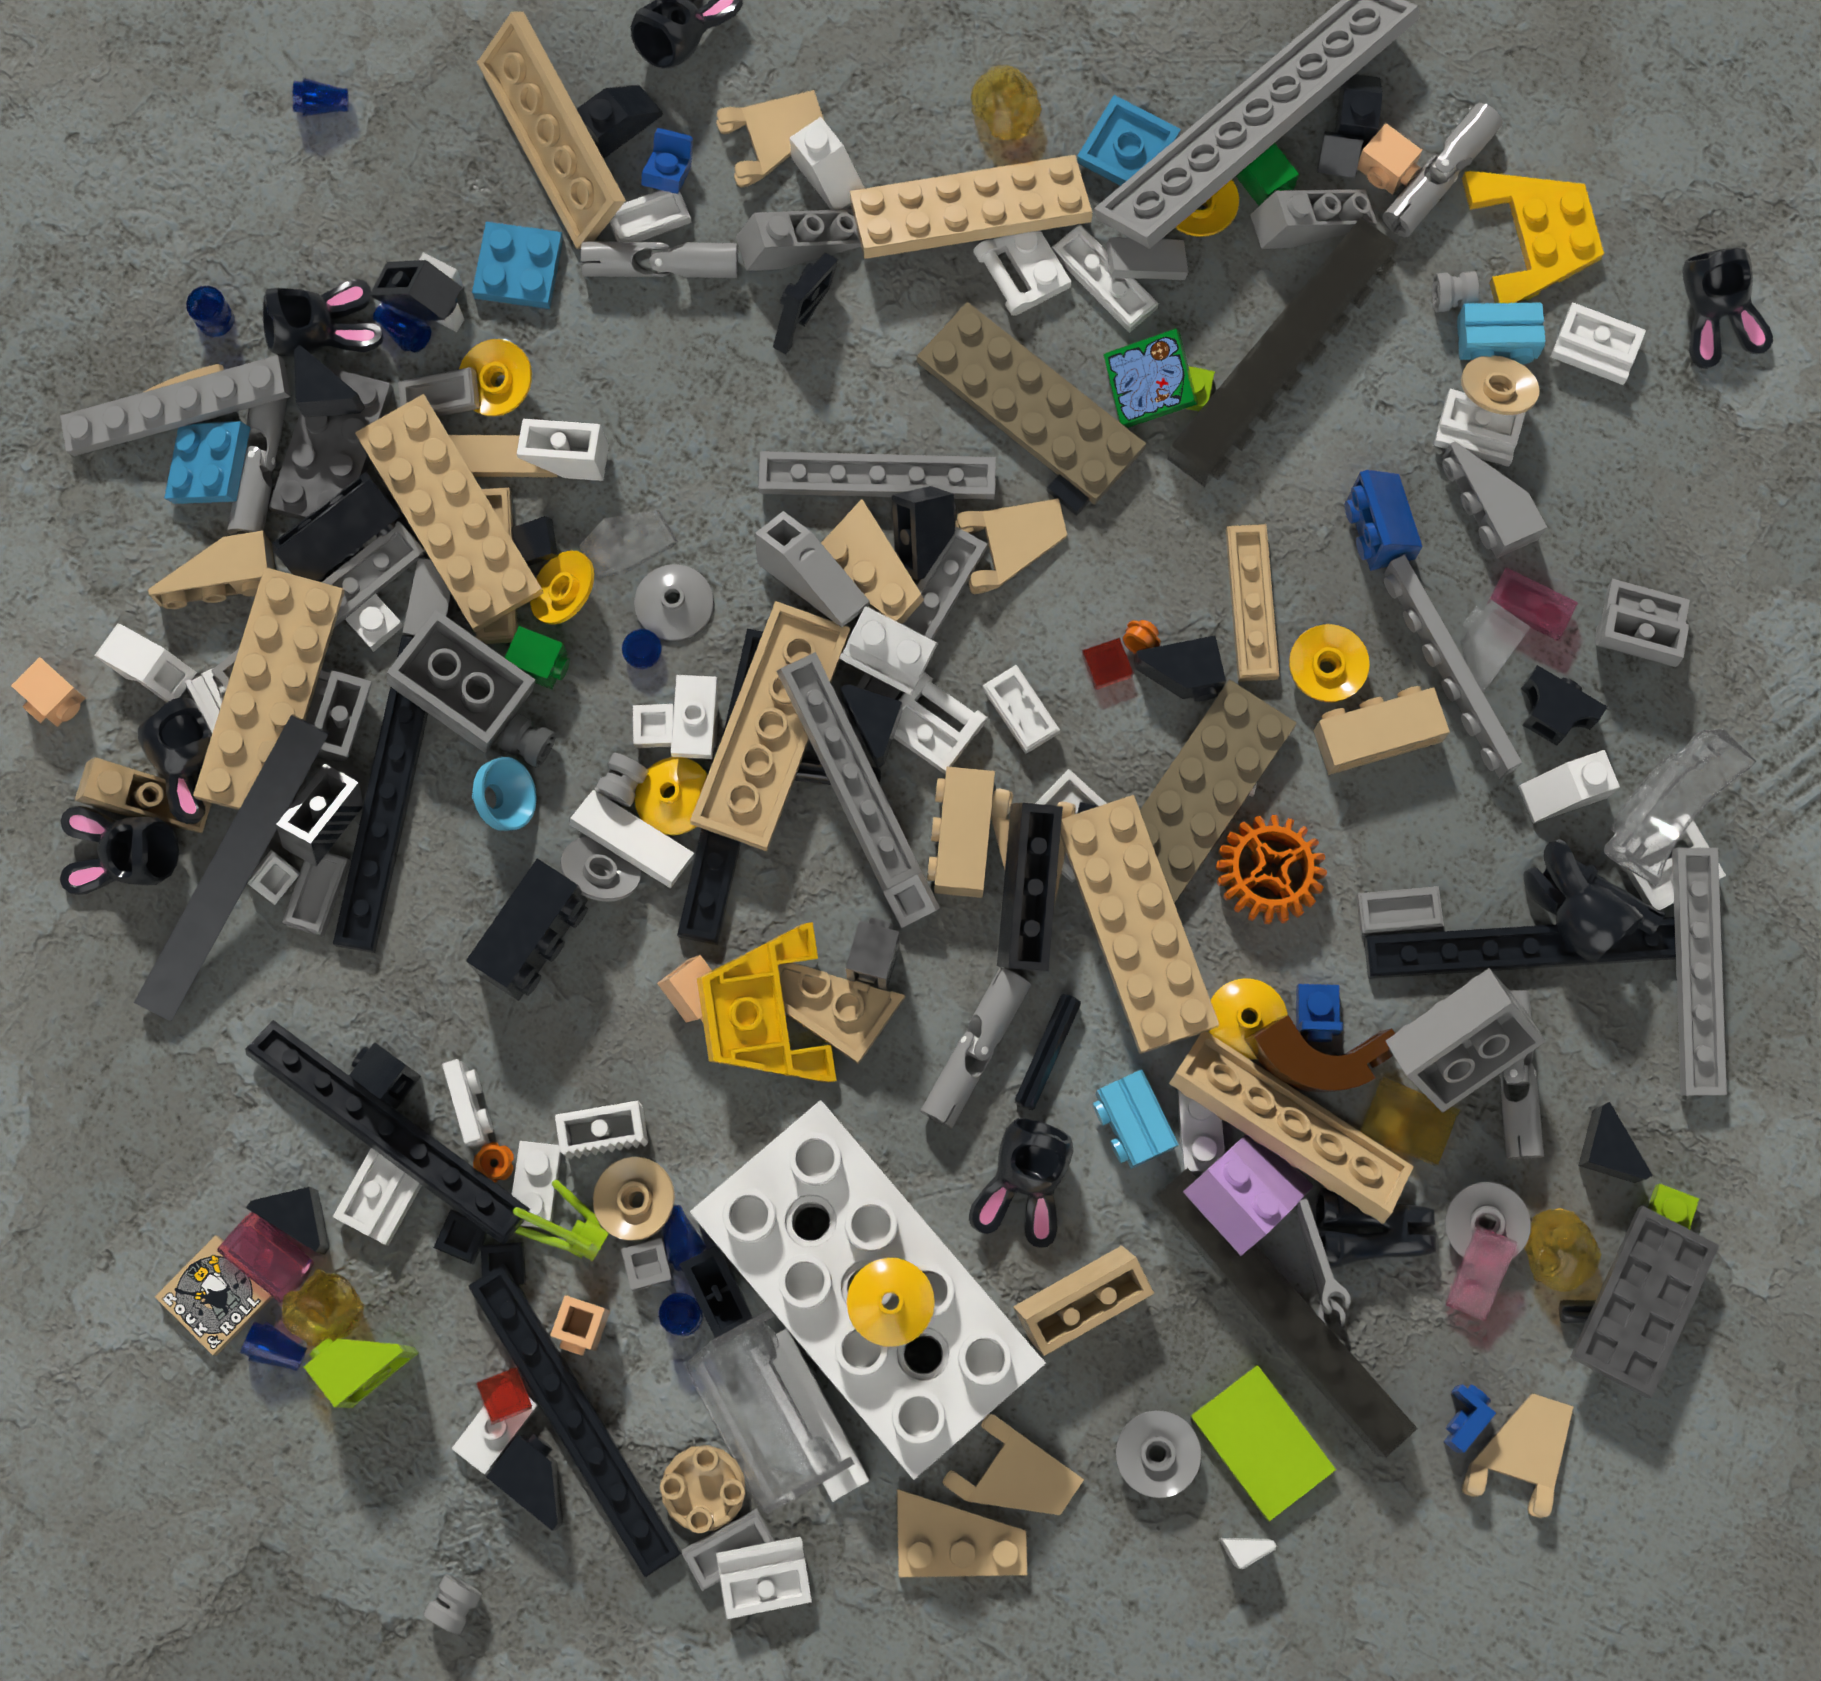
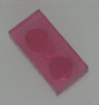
M1506 567L1486 606L1558 641L1578 602Z
M1476 1225L1446 1298V1306L1486 1322L1517 1247V1242Z

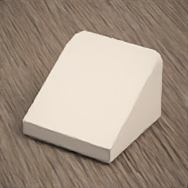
M1219 1539L1233 1565L1242 1570L1276 1550L1275 1547H1277L1274 1541L1269 1539Z

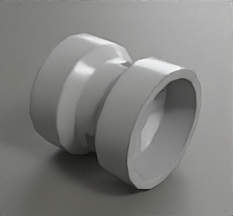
M1475 271L1462 272L1458 277L1451 276L1449 273L1434 274L1432 283L1434 311L1436 313L1448 312L1451 308H1456L1457 306L1461 309L1463 304H1477L1479 301L1477 273Z
M613 753L607 763L609 770L606 776L598 780L594 789L619 805L631 807L636 797L634 790L638 784L644 782L649 771L633 759Z
M445 1574L439 1584L440 1593L436 1600L429 1602L423 1615L441 1628L461 1635L467 1624L466 1615L471 1608L477 1606L482 1593L466 1582Z

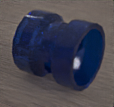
M200 286L188 295L186 309L200 332L209 337H220L229 332L234 323V313L223 294L217 288Z
M674 1293L665 1298L659 1307L658 1315L660 1324L667 1332L682 1337L694 1334L700 1328L704 1316L697 1300L686 1293Z

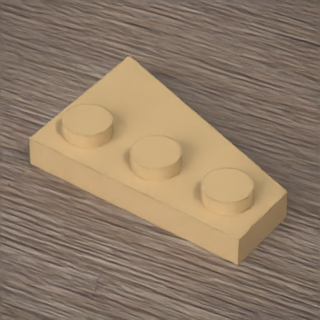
M861 499L821 544L868 598L870 608L903 624L924 601V598L865 502Z
M796 963L778 965L785 1014L829 1045L831 1044L832 1047L857 1064L861 1062L905 999V995L874 988L869 984L829 975L827 972Z
M897 1489L899 1577L1027 1575L1026 1530Z

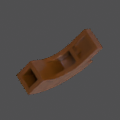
M1289 1015L1277 1018L1245 1038V1041L1258 1061L1271 1074L1286 1084L1305 1091L1325 1093L1355 1088L1374 1080L1375 1076L1367 1064L1369 1063L1374 1068L1393 1056L1386 1040L1392 1037L1395 1032L1392 1028L1380 1031L1341 1056H1331L1312 1048L1303 1039Z

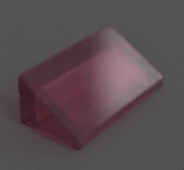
M250 1212L217 1249L218 1253L280 1303L308 1279L314 1265V1261L253 1212Z

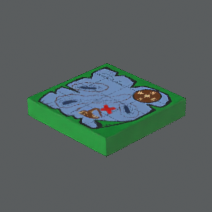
M1177 328L1103 354L1119 420L1126 428L1198 404L1182 338Z

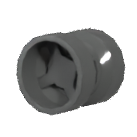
M518 714L506 729L500 748L511 755L520 753L526 763L538 768L548 757L554 745L556 733L546 727L533 728L531 719Z

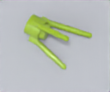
M553 1180L552 1186L586 1219L585 1223L578 1219L572 1230L569 1231L519 1207L513 1209L514 1215L564 1238L566 1241L522 1226L515 1231L516 1234L568 1251L579 1258L584 1256L593 1261L609 1234L600 1227L601 1225L595 1213L591 1212L558 1180Z

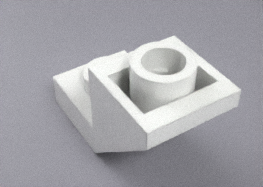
M118 623L95 654V657L128 680L138 681L165 702L180 698L186 689L185 681L188 679L192 680L197 673L163 647Z

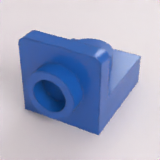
M658 128L654 133L653 152L642 171L641 185L679 194L691 169L692 136Z
M1298 984L1296 986V1028L1301 1035H1307V1041L1331 1042L1332 1036H1338L1343 1031V1022H1340L1339 985Z
M1472 1384L1468 1388L1464 1385H1456L1451 1391L1457 1399L1469 1408L1467 1413L1460 1410L1445 1428L1450 1434L1443 1442L1456 1453H1464L1496 1414L1488 1406L1491 1402L1490 1398Z

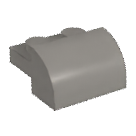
M1612 579L1607 587L1602 618L1596 628L1595 645L1677 667L1684 658L1689 624H1686L1690 600Z
M321 670L306 717L307 722L329 733L317 755L318 758L340 762L348 760L372 686L371 681L334 670L331 673Z

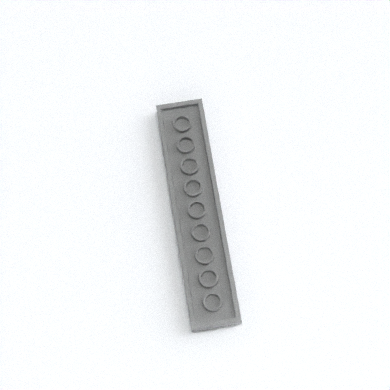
M1340 0L1094 208L1097 220L1151 249L1420 19L1418 6L1406 0Z

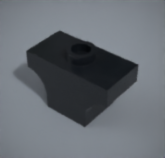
M1538 665L1521 687V690L1527 694L1530 700V712L1522 725L1556 746L1567 736L1572 728L1583 727L1590 730L1601 719L1608 707L1582 692V687L1575 681L1568 678L1560 679Z

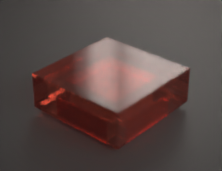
M1120 637L1082 650V657L1095 690L1133 677L1134 673Z
M517 1367L476 1383V1388L491 1425L532 1409V1404Z

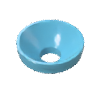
M500 757L486 762L476 773L473 782L472 799L478 814L486 824L499 831H513L523 828L529 823L536 809L537 797L534 781L523 764L510 757ZM488 786L492 788L496 795V805L494 808L489 807L485 800V790Z

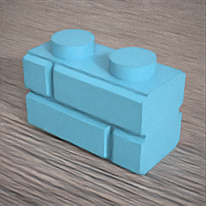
M1463 304L1457 316L1459 359L1472 361L1481 356L1492 357V355L1510 358L1520 364H1528L1534 359H1538L1545 347L1543 304Z
M1143 1070L1136 1071L1096 1091L1095 1095L1098 1101L1093 1102L1092 1105L1102 1126L1108 1123L1111 1126L1116 1138L1111 1140L1110 1143L1120 1163L1127 1161L1132 1169L1175 1149L1179 1145Z

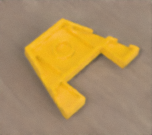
M1477 171L1464 172L1462 182L1470 210L1509 203L1527 269L1525 271L1492 277L1489 284L1494 303H1520L1525 299L1529 300L1538 295L1541 290L1556 282L1564 281L1600 261L1603 257L1604 251L1585 184Z
M813 922L801 924L697 978L709 1062L820 1082L837 1081L831 1044L791 1050L778 965L818 959Z

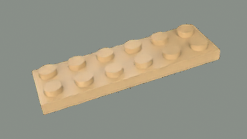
M511 12L477 61V64L577 249H581L582 242L595 241L626 200L525 13Z
M1075 155L850 191V202L864 259L1092 222V209Z
M424 394L355 432L474 633L544 593Z
M264 567L193 794L195 799L239 810L291 714L306 721L345 593L343 588Z
M775 601L690 819L692 825L764 851L768 850L809 743L806 731L776 671L816 652L831 683L840 661L839 657L843 653L849 638L850 627H840L831 620Z
M1131 795L1062 818L1060 837L1139 1054L1217 1028L1219 1026L1218 1019L1135 796Z
M1203 1032L1199 1035L1169 1082L1170 1085L1181 1091L1186 1097L1195 1100L1215 1113L1221 1120L1230 1123L1244 1132L1256 1143L1273 1151L1290 1165L1299 1168L1323 1184L1325 1188L1337 1193L1357 1206L1363 1213L1372 1216L1382 1224L1392 1214L1414 1167L1208 1032Z

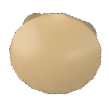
M709 1445L694 1446L676 1455L667 1466L661 1480L660 1492L670 1517L682 1527L690 1529L692 1532L704 1533L717 1530L730 1523L740 1511L746 1494L745 1478L738 1462L723 1449Z

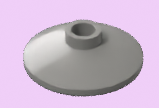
M671 564L661 566L644 577L637 588L634 606L640 624L648 633L665 641H682L695 636L707 625L713 612L714 600L710 585L698 571L688 566ZM677 593L680 595V599L675 604H669L665 601L667 595Z
M588 836L578 838L568 844L560 860L562 874L579 885L582 890L581 895L598 901H617L628 897L635 891L641 878V870Z
M1481 1182L1464 1188L1453 1198L1446 1212L1445 1228L1450 1244L1460 1256L1474 1264L1495 1266L1512 1260L1524 1249L1531 1232V1220L1524 1201L1516 1192L1498 1183ZM1485 1214L1492 1215L1495 1218L1494 1225L1490 1228L1482 1227L1479 1224L1481 1216Z
M1156 1410L1139 1414L1125 1425L1116 1444V1462L1121 1476L1131 1488L1149 1497L1165 1498L1180 1493L1191 1484L1200 1467L1201 1447L1195 1431L1184 1419L1171 1412ZM1155 1445L1161 1446L1165 1452V1456L1160 1462H1154L1149 1457V1451Z

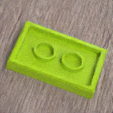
M1258 1365L1254 1366L1190 1415L1196 1426L1269 1522L1336 1470Z

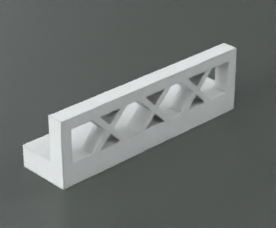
M786 1328L777 1333L774 1338L752 1349V1353L832 1502L870 1481L790 1331Z

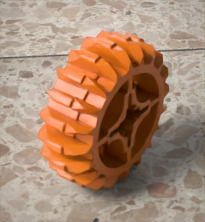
M1277 815L1270 817L1268 826L1265 825L1261 816H1256L1253 820L1254 830L1244 821L1238 827L1241 835L1230 832L1226 839L1231 846L1222 845L1219 849V854L1228 860L1217 861L1215 868L1228 874L1220 876L1217 879L1218 886H1231L1224 893L1223 898L1226 901L1234 897L1239 899L1234 907L1235 912H1241L1244 906L1251 909L1248 914V920L1254 921L1258 913L1262 912L1264 924L1269 925L1273 920L1274 913H1276L1278 920L1283 924L1289 920L1288 909L1295 917L1299 918L1304 913L1301 904L1311 908L1316 902L1311 893L1320 894L1323 891L1324 886L1315 879L1325 878L1327 870L1314 865L1322 863L1325 860L1324 853L1312 854L1311 852L1317 847L1319 841L1316 838L1308 842L1303 839L1308 832L1305 826L1301 827L1298 833L1292 831L1291 828L1294 825V820L1288 818L1284 826L1281 827L1279 826ZM1261 841H1277L1288 846L1290 849L1276 852L1267 843L1262 844ZM1246 847H1249L1253 853L1251 859L1254 862L1255 870L1242 879L1239 871V858L1241 852ZM1299 860L1302 866L1303 878L1299 890L1294 893L1289 886L1292 882L1287 873L1288 868L1292 867ZM1266 862H1269L1270 866L1272 863L1277 866L1283 863L1276 873V877H1272V873L1270 876L1265 873L1259 876L1267 864ZM1258 887H1267L1275 896L1280 895L1282 899H1266L1256 895L1251 890Z

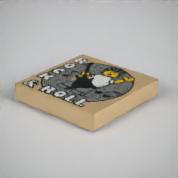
M215 1235L155 1298L212 1355L217 1356L277 1293L220 1236Z

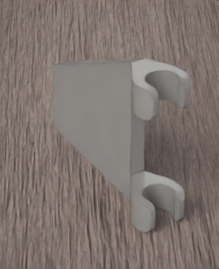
M1308 1199L1299 1201L1297 1215L1320 1299L1317 1324L1322 1331H1327V1323L1324 1320L1326 1314H1335L1339 1318L1340 1326H1344L1346 1319L1344 1309L1331 1297H1340L1344 1302L1345 1309H1349L1351 1298L1349 1292L1333 1277Z

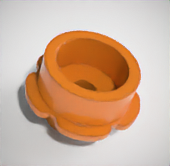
M1134 620L1127 624L1123 642L1134 654L1138 650L1161 645V640L1157 637L1159 631L1151 622L1147 620Z
M490 1142L483 1145L478 1154L475 1155L473 1166L496 1183L498 1180H506L511 1176L514 1170L512 1165L514 1155L507 1146H499L496 1142ZM493 1159L498 1161L496 1167H492L490 1164Z

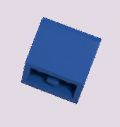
M1373 470L1361 471L1351 488L1347 501H1345L1347 519L1350 524L1355 523L1359 537L1356 538V545L1360 558L1362 560L1367 559L1370 571L1388 567L1391 561L1403 555L1406 556L1408 561L1415 560L1423 546L1399 474Z

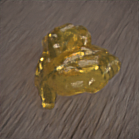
M997 65L991 67L977 79L971 90L972 113L981 120H984L991 135L1000 140L1016 141L1022 139L1029 134V128L1034 126L1042 113L1036 88L1020 70L1013 66ZM1018 109V114L1014 115V111Z
M1548 1209L1532 1218L1530 1236L1524 1249L1528 1255L1529 1266L1535 1281L1542 1282L1550 1289L1559 1292H1569L1595 1275L1600 1265L1601 1251L1590 1228L1574 1212L1565 1209Z
M322 1269L315 1270L313 1276L303 1284L299 1291H290L285 1294L281 1308L282 1322L293 1335L306 1341L309 1346L317 1347L329 1338L334 1342L336 1339L352 1334V1330L360 1326L364 1314V1304L350 1282L339 1274H326Z

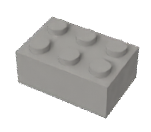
M436 609L387 671V685L485 754L533 692L535 683L534 678Z
M1489 968L1479 976L1469 980L1466 985L1446 999L1436 1003L1432 1009L1412 1023L1403 1026L1386 1042L1406 1076L1443 1113L1545 1043L1546 1040L1525 1008Z

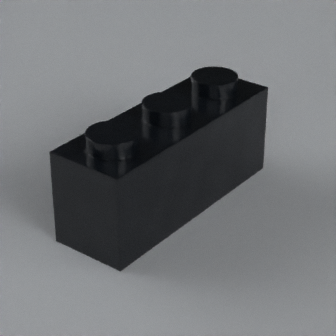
M365 472L271 545L274 553L293 575L323 582L333 574L332 568L342 560L348 562L365 548L363 544L376 535L378 538L388 534L396 526L395 520L400 515L368 473Z

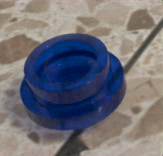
M639 629L626 636L622 644V654L630 666L637 669H647L659 661L662 654V645L655 633Z

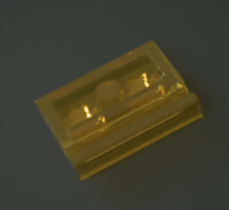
M1382 1077L1359 1131L1375 1141L1428 1164L1437 1166L1460 1109L1452 1106L1442 1113L1425 1094Z

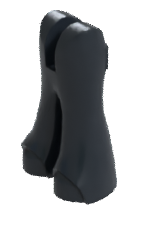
M1323 1187L1319 1190L1316 1201L1317 1228H1382L1383 1230L1380 1233L1370 1234L1321 1231L1319 1235L1331 1269L1368 1259L1413 1257L1436 1253L1435 1236L1408 1235V1227L1416 1228L1435 1225L1434 1209L1418 1205L1396 1204L1392 1214L1382 1224L1372 1216L1363 1213L1357 1206L1337 1193Z

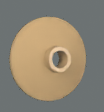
M1492 355V357L1481 356L1475 358L1465 366L1461 376L1462 388L1469 399L1479 407L1496 414L1517 415L1524 413L1535 405L1539 397V384L1532 372L1524 365L1507 357Z
M627 1157L618 1160L601 1174L596 1183L593 1193V1208L596 1218L609 1234L619 1239L637 1241L648 1238L657 1233L666 1224L672 1213L675 1200L673 1183L668 1173L659 1164L650 1159ZM642 1193L644 1196L643 1205L639 1208H634L632 1204L634 1196Z

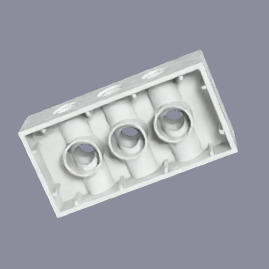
M821 1100L690 1211L693 1217L913 1480L1046 1364ZM815 1207L822 1209L830 1217V1226L827 1233L814 1241L800 1238L795 1233V1221L799 1213L807 1208ZM883 1258L903 1259L917 1266L928 1278L934 1293V1311L930 1323L919 1337L933 1339L941 1349L942 1359L940 1365L934 1371L927 1374H919L907 1366L904 1360V1352L909 1343L894 1347L880 1346L865 1339L853 1326L847 1310L848 1290L853 1278L867 1264ZM887 1293L882 1299V1305L888 1310H893L899 1305V1298L894 1293Z

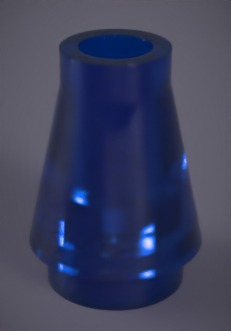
M304 77L303 81H293V112L302 113L303 117L340 111L348 112V88H339Z
M385 303L378 305L374 311V322L379 324L403 351L417 353L428 344L432 330L427 325V321Z
M675 1205L668 1221L662 1227L667 1261L673 1264L675 1271H682L680 1263L704 1252L707 1246L684 1214L682 1206Z
M254 1321L240 1353L249 1356L248 1361L289 1368L297 1372L308 1348L298 1344L268 1322L262 1325Z

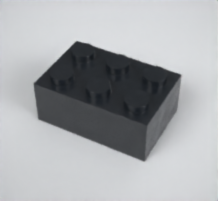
M537 858L473 949L466 962L478 975L519 1001L523 994L529 996L541 980V975L538 973L547 960L550 962L554 961L565 944V941L562 940L570 926L576 928L588 911V908L585 906L588 902L587 898L581 895L582 890L578 884Z

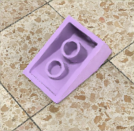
M1245 1134L1186 1188L1183 1193L1240 1255H1243L1269 1233L1298 1204L1313 1185L1297 1168L1265 1146L1256 1143L1250 1136Z

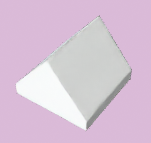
M270 850L256 867L247 884L275 905L297 879L300 872Z

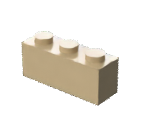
M1414 686L1397 694L1398 698L1383 701L1382 697H1376L1359 705L1360 709L1345 712L1344 708H1338L1324 713L1321 716L1322 720H1319L1313 731L1328 775L1443 742L1450 731L1435 688L1421 690L1420 686Z
M947 766L945 779L937 778L935 802L943 803L942 817H933L931 841L939 842L938 856L929 857L927 881H935L934 893L983 898L995 771Z
M1120 1246L1018 1303L1013 1308L1030 1342L1045 1356L1153 1295L1154 1292L1137 1258L1126 1248Z

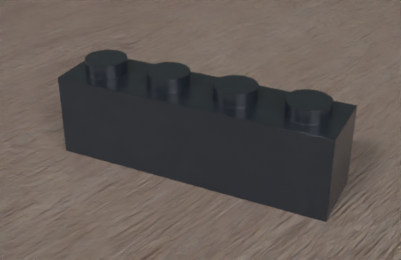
M1013 803L1010 806L997 957L998 967L1049 971L1063 806L1033 803Z

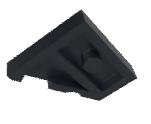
M825 252L815 264L810 262L806 265L796 284L790 283L786 287L780 299V304L784 306L773 348L785 355L792 347L796 325L799 323L804 327L806 326L815 309L829 291L838 259Z

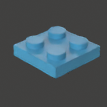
M1113 95L1077 155V163L1121 186L1180 136L1181 129Z
M486 222L472 289L474 299L550 309L564 239L562 232Z
M241 421L190 424L179 427L164 499L174 504L236 502L251 427Z

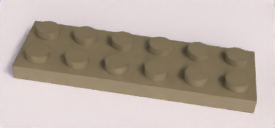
M969 302L955 314L917 355V363L1055 474H1061L1090 498L1089 501L1094 505L1145 450L1146 443Z
M1230 679L1140 809L1174 904L1297 724V722Z

